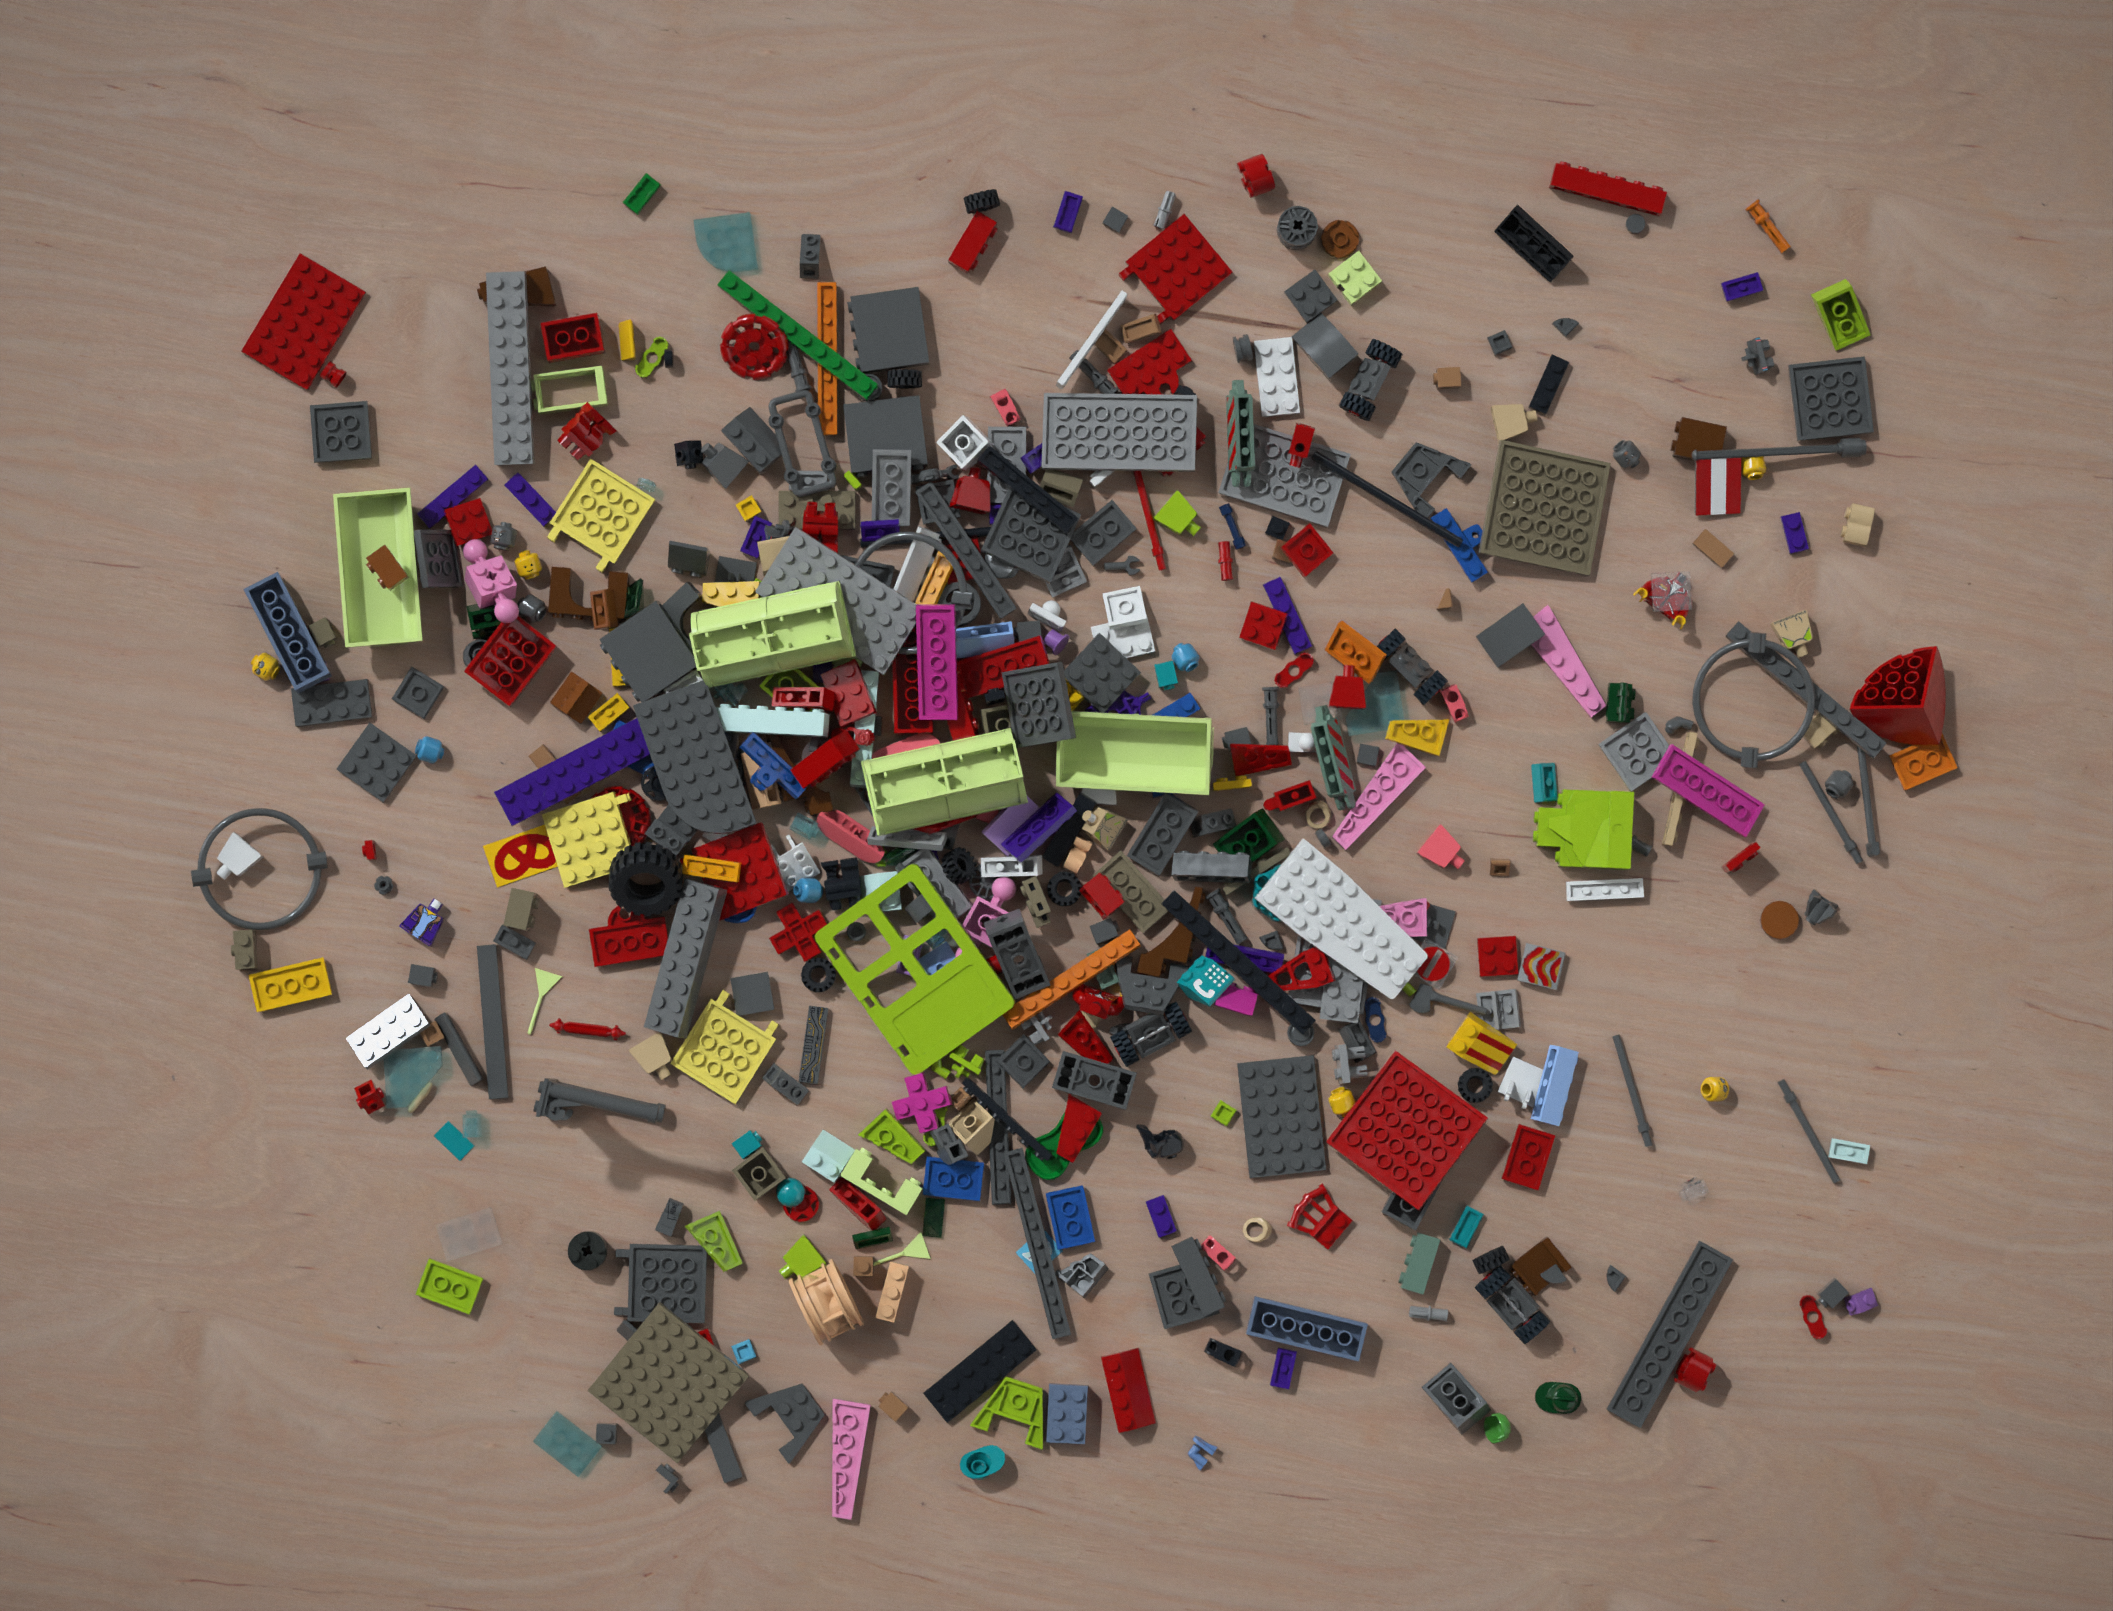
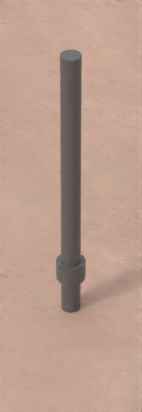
M1802 762L1799 765L1845 844L1843 845L1847 852H1850L1856 864L1862 862L1863 860L1856 849V843L1850 839L1807 762Z
M1620 1034L1612 1036L1639 1124L1637 1125L1638 1131L1642 1134L1645 1147L1651 1146L1653 1144L1648 1131L1650 1127L1648 1122L1646 1123Z
M1785 1079L1780 1080L1778 1084L1785 1095L1783 1097L1786 1103L1790 1104L1833 1184L1840 1181L1797 1103L1794 1091L1791 1092Z

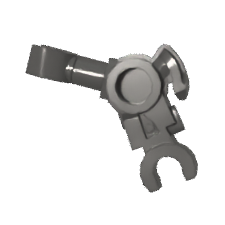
M957 465L948 466L945 470L934 468L911 475V485L924 481H936L943 477L955 480L959 478V475H953L952 469L957 468Z

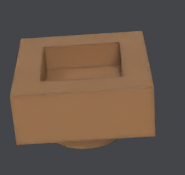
M436 1021L430 1023L428 1028L420 1032L427 1047L445 1038Z

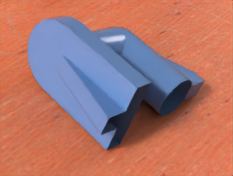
M1194 1436L1193 1441L1196 1444L1189 1450L1188 1456L1194 1460L1197 1468L1201 1470L1208 1460L1199 1454V1451L1203 1448L1213 1455L1217 1446L1207 1443L1198 1436Z

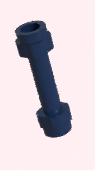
M1230 503L1220 506L1221 515L1225 517L1234 540L1232 542L1235 549L1238 550L1245 547V540L1240 536L1232 516L1233 510Z

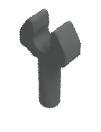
M1128 556L1125 562L1104 563L1105 570H1126L1128 575H1135L1140 569L1130 568V563L1139 562L1140 559L1135 556Z

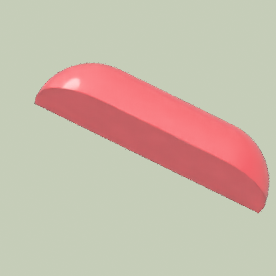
M918 733L877 750L872 754V759L940 744V742L929 733Z
M835 810L821 812L818 815L817 825L820 831L859 859L868 863H877L884 856L885 850L883 846L868 845L867 838L870 830L845 813Z

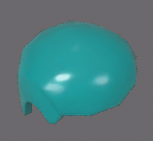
M787 1178L777 1186L776 1196L782 1205L794 1207L803 1201L805 1188L799 1180Z

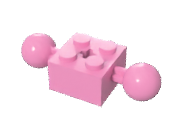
M478 539L468 541L463 548V555L473 565L466 566L465 581L479 608L483 609L496 604L494 609L496 618L502 623L513 622L519 614L518 605L511 600L516 597L517 584L502 555L486 560L488 550L485 543Z
M999 877L993 882L992 893L994 896L990 902L978 896L962 924V927L971 936V939L978 948L981 943L993 948L986 929L982 927L981 919L988 917L990 918L989 920L1009 913L1000 908L1004 901L1010 900L1016 893V884L1009 877ZM960 947L956 951L955 958L962 953Z

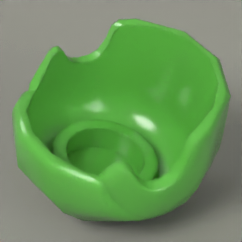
M1494 1413L1485 1418L1484 1431L1487 1439L1491 1443L1505 1441L1509 1437L1511 1425L1505 1415Z

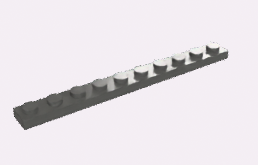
M1738 621L1728 632L1726 638L1731 642L1749 639L1751 631ZM1749 647L1739 648L1807 704V690L1799 670L1772 649L1766 648L1765 653L1748 652ZM1813 683L1815 691L1814 710L1874 759L1887 743Z
M1023 1148L1004 1152L1052 1339L1071 1335Z

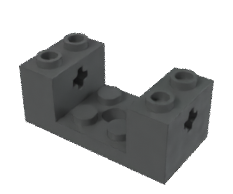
M668 804L660 817L655 819L648 828L645 835L662 845L663 848H668L672 851V854L678 857L695 835L697 829L682 821Z
M1020 908L984 922L987 936L1014 999L1050 986L1047 972L1029 935ZM1018 955L1024 957L1021 962L1013 961Z
M1063 1051L1052 1088L1126 1110L1137 1073ZM1091 1075L1099 1076L1100 1083L1097 1086L1090 1085L1089 1077Z

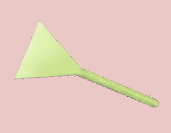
M535 968L539 998L528 1029L529 1035L532 1033L543 996L562 976Z
M920 1232L902 1252L875 1261L873 1266L901 1256L931 1259L922 1233Z

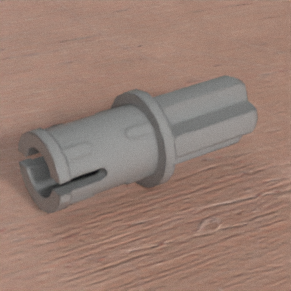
M1171 191L1165 192L1162 204L1158 207L1159 211L1153 226L1165 230L1169 215L1172 214L1171 208L1176 197L1175 193Z
M1410 1306L1409 1316L1427 1319V1321L1432 1319L1447 1322L1448 1309L1431 1308V1306H1428V1308Z

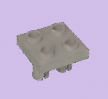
M1346 1044L1335 1045V1049L1332 1050L1333 1061L1337 1062V1069H1334L1335 1080H1339V1084L1351 1083V1078L1368 1076L1367 1072H1359L1367 1070L1366 1065L1349 1067L1348 1059L1365 1058V1053H1357L1358 1051H1365L1364 1046L1347 1048Z

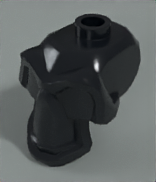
M1136 1125V1129L1139 1131L1144 1142V1148L1151 1158L1172 1159L1183 1151L1184 1139L1177 1130H1163L1159 1134H1152L1146 1125Z

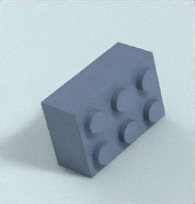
M1049 1383L1046 1442L1085 1444L1088 1385Z

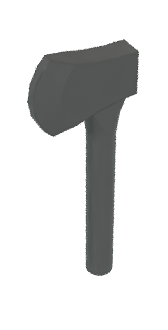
M1421 983L1414 998L1409 1003L1410 1007L1418 1013L1429 1012L1430 1001L1441 1002L1484 1016L1487 1013V1008L1441 995L1433 991L1431 986Z

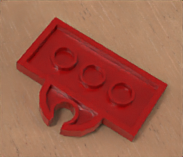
M1169 329L1109 368L1107 372L1122 394L1145 393L1164 395L1160 392L1159 388L1166 384L1171 389L1170 393L1174 395L1179 385V377L1176 371L1192 362L1172 329Z
M616 906L608 917V926L589 929L594 967L663 956L668 941L665 917L646 920L644 914L638 916L631 912L629 918L623 919L620 916L622 908Z

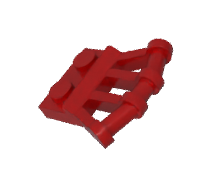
M1322 1183L1318 1185L1319 1188L1308 1194L1305 1193L1299 1204L1296 1203L1290 1222L1288 1221L1287 1226L1309 1233L1326 1249H1329L1353 1220L1333 1204ZM1323 1194L1330 1209L1328 1211L1324 1210L1313 1199ZM1309 1203L1324 1215L1319 1222L1304 1210ZM1301 1214L1315 1225L1313 1229L1297 1225Z

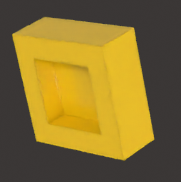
M752 495L736 504L745 522L761 513Z

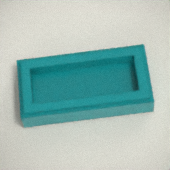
M1466 1205L1449 1240L1467 1248L1484 1214Z

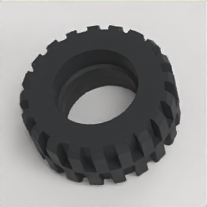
M639 842L635 843V846L629 845L624 848V851L620 850L611 862L609 874L610 895L619 907H624V910L629 913L634 912L638 916L640 914H645V916H651L654 913L656 915L661 914L663 910L667 911L672 905H675L681 896L682 864L675 854L672 855L671 850L668 848L664 849L660 844L652 845V842L641 844ZM639 873H650L659 877L661 881L654 885H641L631 880L630 877Z

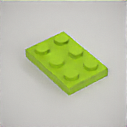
M429 1258L415 1295L470 1315L484 1278Z

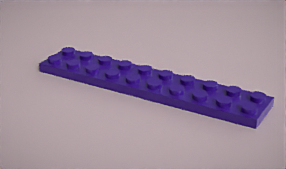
M636 718L495 791L494 794L511 826H515L649 756L650 753L638 719Z

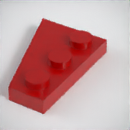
M1230 744L1236 777L1292 765L1288 746Z
M1080 1010L1057 1034L1082 1057L1106 1064L1113 1060Z
M1070 1094L1067 1100L1057 1154L1073 1163L1102 1113Z

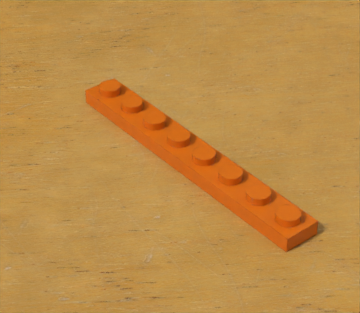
M817 282L818 339L835 352H837V283ZM818 364V405L821 409L819 416L824 435H837V378Z
M1129 929L1049 981L1050 986L1032 992L1015 1003L1002 1016L1012 1030L1141 947L1140 943Z

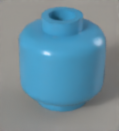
M1180 643L1173 648L1174 652L1171 659L1180 671L1190 672L1199 665L1200 656L1191 644Z
M425 736L418 740L415 754H417L419 760L434 764L438 759H442L445 748H442L440 740Z
M801 878L794 886L793 892L801 903H816L823 895V886L815 878Z

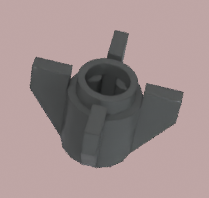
M1813 889L1809 895L1807 908L1804 913L1807 916L1805 919L1813 925L1816 923L1821 924L1835 915L1838 905L1827 900L1817 890Z

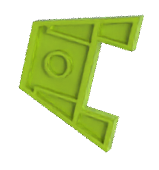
M1006 1376L970 1426L988 1432L993 1414L995 1413L1030 1425L1025 1444L1043 1450V1388Z

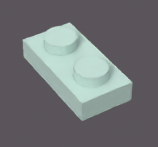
M1831 1138L1828 1157L1867 1164L1870 1145Z

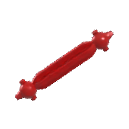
M560 1018L554 1023L549 1024L558 1034L565 1030L568 1033L600 1037L612 1036L614 1040H618L621 1036L626 1035V1032L622 1031L618 1025L611 1029L608 1026L577 1022L564 1023Z

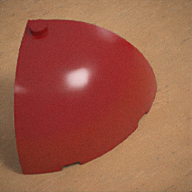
M1937 646L1914 649L1913 653L1904 656L1902 654L1897 655L1880 665L1864 680L1865 684L1860 690H1857L1850 705V712L1853 717H1856L1876 735L1891 741L1912 745L1940 744L1945 719L1946 686L1943 663Z

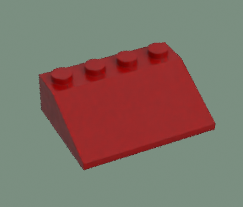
M518 616L511 623H500L464 672L509 707H512L556 650L557 646Z

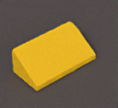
M630 319L619 323L622 361L636 359L633 321Z

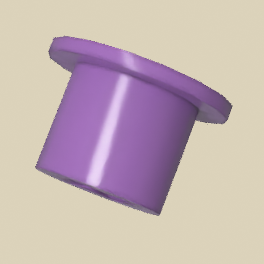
M1052 629L1046 635L1044 643L1053 649L1052 654L1055 656L1065 648L1070 636L1068 634L1063 636L1055 629Z

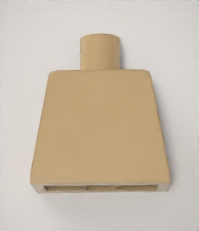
M1523 404L1493 405L1490 408L1498 443L1499 440L1506 441L1528 431L1527 423L1537 421L1536 411L1524 412Z
M661 1032L629 1049L632 1056L648 1074L656 1071L661 1080L671 1075L666 1064L671 1062L672 1058Z

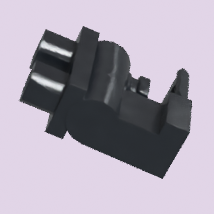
M857 857L840 859L843 878H837L836 869L839 865L838 860L821 862V867L826 871L827 875L824 885L827 901H829L832 910L842 909V898H848L850 908L860 901L862 893Z

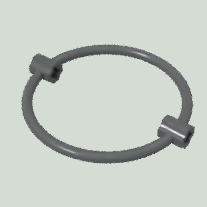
M916 532L889 534L873 542L859 556L855 565L862 568L867 558L875 550L892 541L909 539L927 543L939 550L948 559L956 573L959 591L955 590L953 592L951 601L958 608L955 615L956 629L963 618L965 609H973L974 593L967 592L965 576L958 560L946 546L930 536ZM917 646L902 647L898 654H917Z
M1750 632L1749 639L1732 642L1717 650L1701 667L1693 687V712L1701 732L1719 751L1733 758L1740 759L1742 767L1757 768L1758 761L1772 759L1789 751L1805 735L1814 715L1815 691L1809 672L1801 660L1790 650L1780 644L1766 640L1767 633ZM1742 647H1749L1748 652L1765 653L1766 648L1784 655L1799 670L1807 690V711L1797 733L1784 745L1764 753H1759V748L1742 747V752L1724 745L1708 729L1701 712L1700 692L1707 672L1723 655Z
M252 808L226 817L211 830L201 847L198 867L196 870H191L193 887L200 886L210 907L224 920L245 929L269 930L290 923L309 907L320 885L321 869L328 868L326 851H318L313 837L296 819L277 810ZM250 816H268L280 819L295 828L310 848L311 853L306 854L308 870H314L310 890L303 902L293 912L275 921L258 923L234 917L216 902L209 890L208 885L213 884L211 868H205L209 848L216 836L225 827L239 819Z

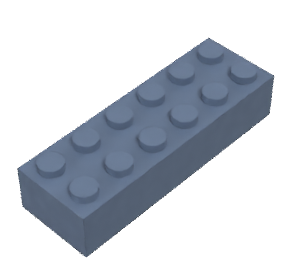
M278 572L243 589L298 694L332 677Z
M1254 1296L1245 1334L1359 1361L1368 1324Z

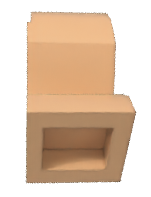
M1077 835L1074 847L1070 850L1063 868L1077 874L1093 842Z

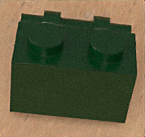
M478 604L466 606L471 631L479 629V631L472 632L473 639H487L500 625L501 622L494 613L496 604L480 609ZM496 626L494 628L485 629L486 627Z
M1624 682L1608 683L1606 722L1630 723V720L1634 719V708H1631L1632 700H1635L1636 689H1632L1633 684Z

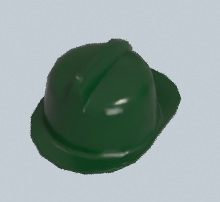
M1545 1382L1536 1390L1535 1401L1543 1411L1569 1414L1576 1411L1580 1406L1581 1393L1573 1384Z

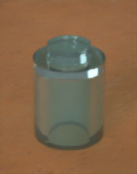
M799 812L789 828L809 840L811 837L816 838L820 830L817 827L818 823Z
M477 1110L466 1111V1115H462L463 1138L482 1137L481 1114H477Z

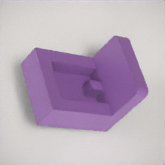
M1872 1288L1844 1297L1846 1308L1850 1315L1859 1314L1878 1306Z

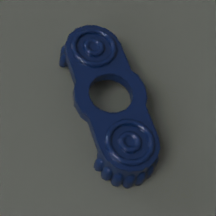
M1370 997L1365 1001V1022L1369 1028L1371 1040L1379 1043L1384 1041L1387 1035L1384 1029V1016L1381 1013V1002L1379 999ZM1373 1014L1378 1015L1381 1019L1380 1023L1376 1026L1372 1025L1369 1021L1370 1016Z

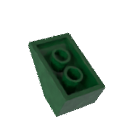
M1262 808L1230 830L1213 845L1218 852H1226L1232 855H1236L1238 852L1246 853L1250 856L1253 863L1284 841L1285 838Z

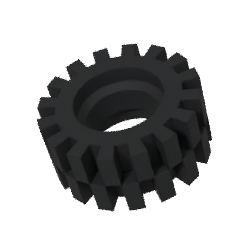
M996 189L976 192L963 198L967 214H974L976 211H987L1000 206Z
M912 369L888 371V387L899 389L922 387V371Z
M955 848L945 854L941 860L943 862L941 867L945 868L943 873L946 872L947 879L951 878L950 881L952 883L955 881L957 885L967 882L977 874V867H974L977 863L973 862L975 858L973 856L970 857L971 853L969 851L966 852L965 848Z
M1059 872L1049 880L1047 892L1049 898L1055 904L1070 906L1080 898L1081 892L1079 890L1082 886L1078 877L1073 873ZM1064 881L1072 886L1071 894L1066 897L1059 895L1057 892L1058 884Z
M813 958L807 961L802 968V982L806 988L813 992L827 991L833 986L836 979L834 966L826 959ZM818 967L826 972L825 980L820 983L814 982L811 978L812 970Z
M1471 1068L1463 1072L1459 1077L1458 1091L1469 1102H1482L1490 1096L1493 1090L1492 1078L1483 1069ZM1472 1078H1479L1483 1083V1088L1478 1093H1473L1468 1088V1082Z
M1500 1246L1478 1256L1472 1261L1478 1274H1482L1506 1263L1510 1258L1504 1246Z

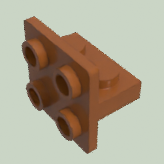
M571 672L550 703L582 724L602 696V692Z

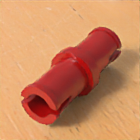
M1230 541L1218 542L1220 557L1218 564H1220L1221 581L1233 580V558H1231Z

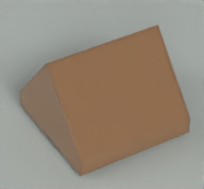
M1490 858V875L1509 876L1510 859Z
M962 1087L950 1097L952 1105L959 1112L973 1099Z

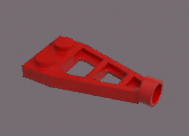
M1316 947L1303 951L1268 975L1283 991L1317 988L1336 981L1326 954ZM1303 962L1308 963L1312 974L1309 980H1298L1294 972L1295 968ZM1288 971L1292 983L1283 986L1279 985L1278 975Z

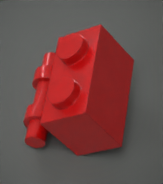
M1098 873L1082 886L1079 891L1104 920L1113 914L1124 901L1122 894L1118 890H1114L1110 885L1111 882L1108 877Z

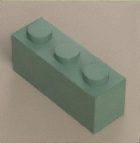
M1417 1232L1416 1236H1412L1410 1246H1412L1411 1254L1407 1253L1404 1264L1407 1265L1405 1273L1401 1272L1398 1283H1401V1288L1424 1294L1441 1239Z

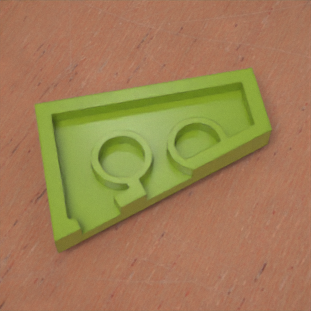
M887 1108L858 1134L910 1164L926 1150Z
M720 1211L685 1226L723 1272L743 1264Z

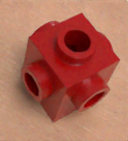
M372 1080L354 1088L358 1097L356 1102L359 1108H364L368 1115L385 1106L383 1101L385 1095L380 1087L377 1088Z

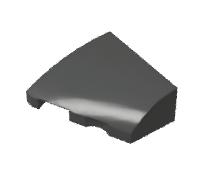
M1090 1253L1080 1261L1070 1263L1069 1267L1061 1271L1056 1270L1055 1275L1083 1298H1086L1109 1268Z

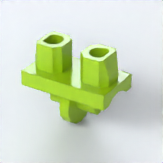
M962 1045L954 1053L951 1052L949 1056L962 1064L961 1067L955 1063L953 1064L952 1069L957 1071L955 1077L958 1079L960 1075H963L967 1078L970 1073L964 1070L965 1067L979 1075L984 1059L975 1054L969 1063L964 1059L969 1049Z

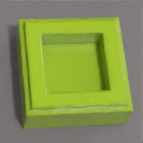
M849 470L844 474V478L855 491L862 487Z
M1220 1100L1211 1117L1227 1126L1237 1110Z

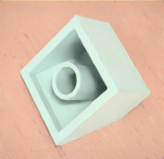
M898 871L860 876L862 899L898 874ZM900 889L880 903L879 906L883 912L902 910Z
M823 1129L802 1163L835 1183L855 1149Z

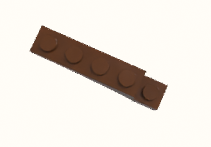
M766 734L767 743L771 742L772 750L793 768L794 764L785 752L779 735ZM809 785L797 799H794L782 786L778 787L780 799L783 798L784 802L807 798V801H804L806 813L810 812L811 816L818 815L821 812L834 811L830 792H824L816 786L811 788Z
M1195 886L1189 904L1198 911L1199 903L1203 904L1205 893L1202 892L1203 888ZM1179 922L1162 943L1146 954L1141 953L1137 973L1160 977V973L1164 974L1166 963L1163 962V959L1181 963L1191 960L1193 949H1190L1191 941L1195 942L1196 936Z

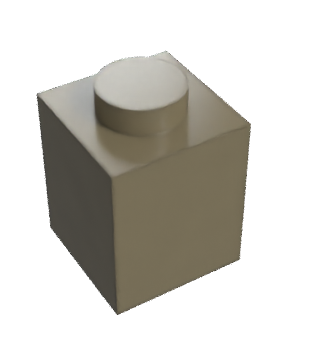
M326 617L308 626L319 647L329 648L338 639Z

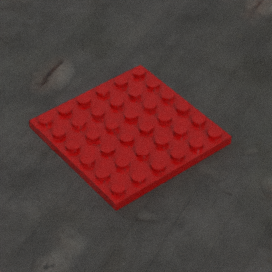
M1395 1050L1326 1143L1419 1211L1487 1122L1488 1117Z

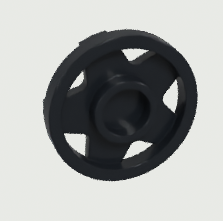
M651 766L642 775L641 788L648 798L656 801L665 800L666 797L655 767ZM648 776L649 781L644 784L645 778ZM653 791L655 796L650 795L648 792Z

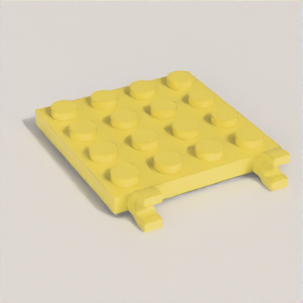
M590 459L550 521V524L554 527L547 538L555 543L561 531L602 556L596 569L603 573L609 562L613 564L617 562L654 504L655 499Z
M611 792L542 814L564 888L610 874L613 858L616 857L620 850L624 851L625 847L631 845L619 804L632 801L629 793L616 797L615 792Z
M722 990L716 1001L712 998L710 999L670 1064L736 1104L776 1041V1038L772 1035L779 1024L772 1020L766 1031L761 1030L723 1006L730 994Z

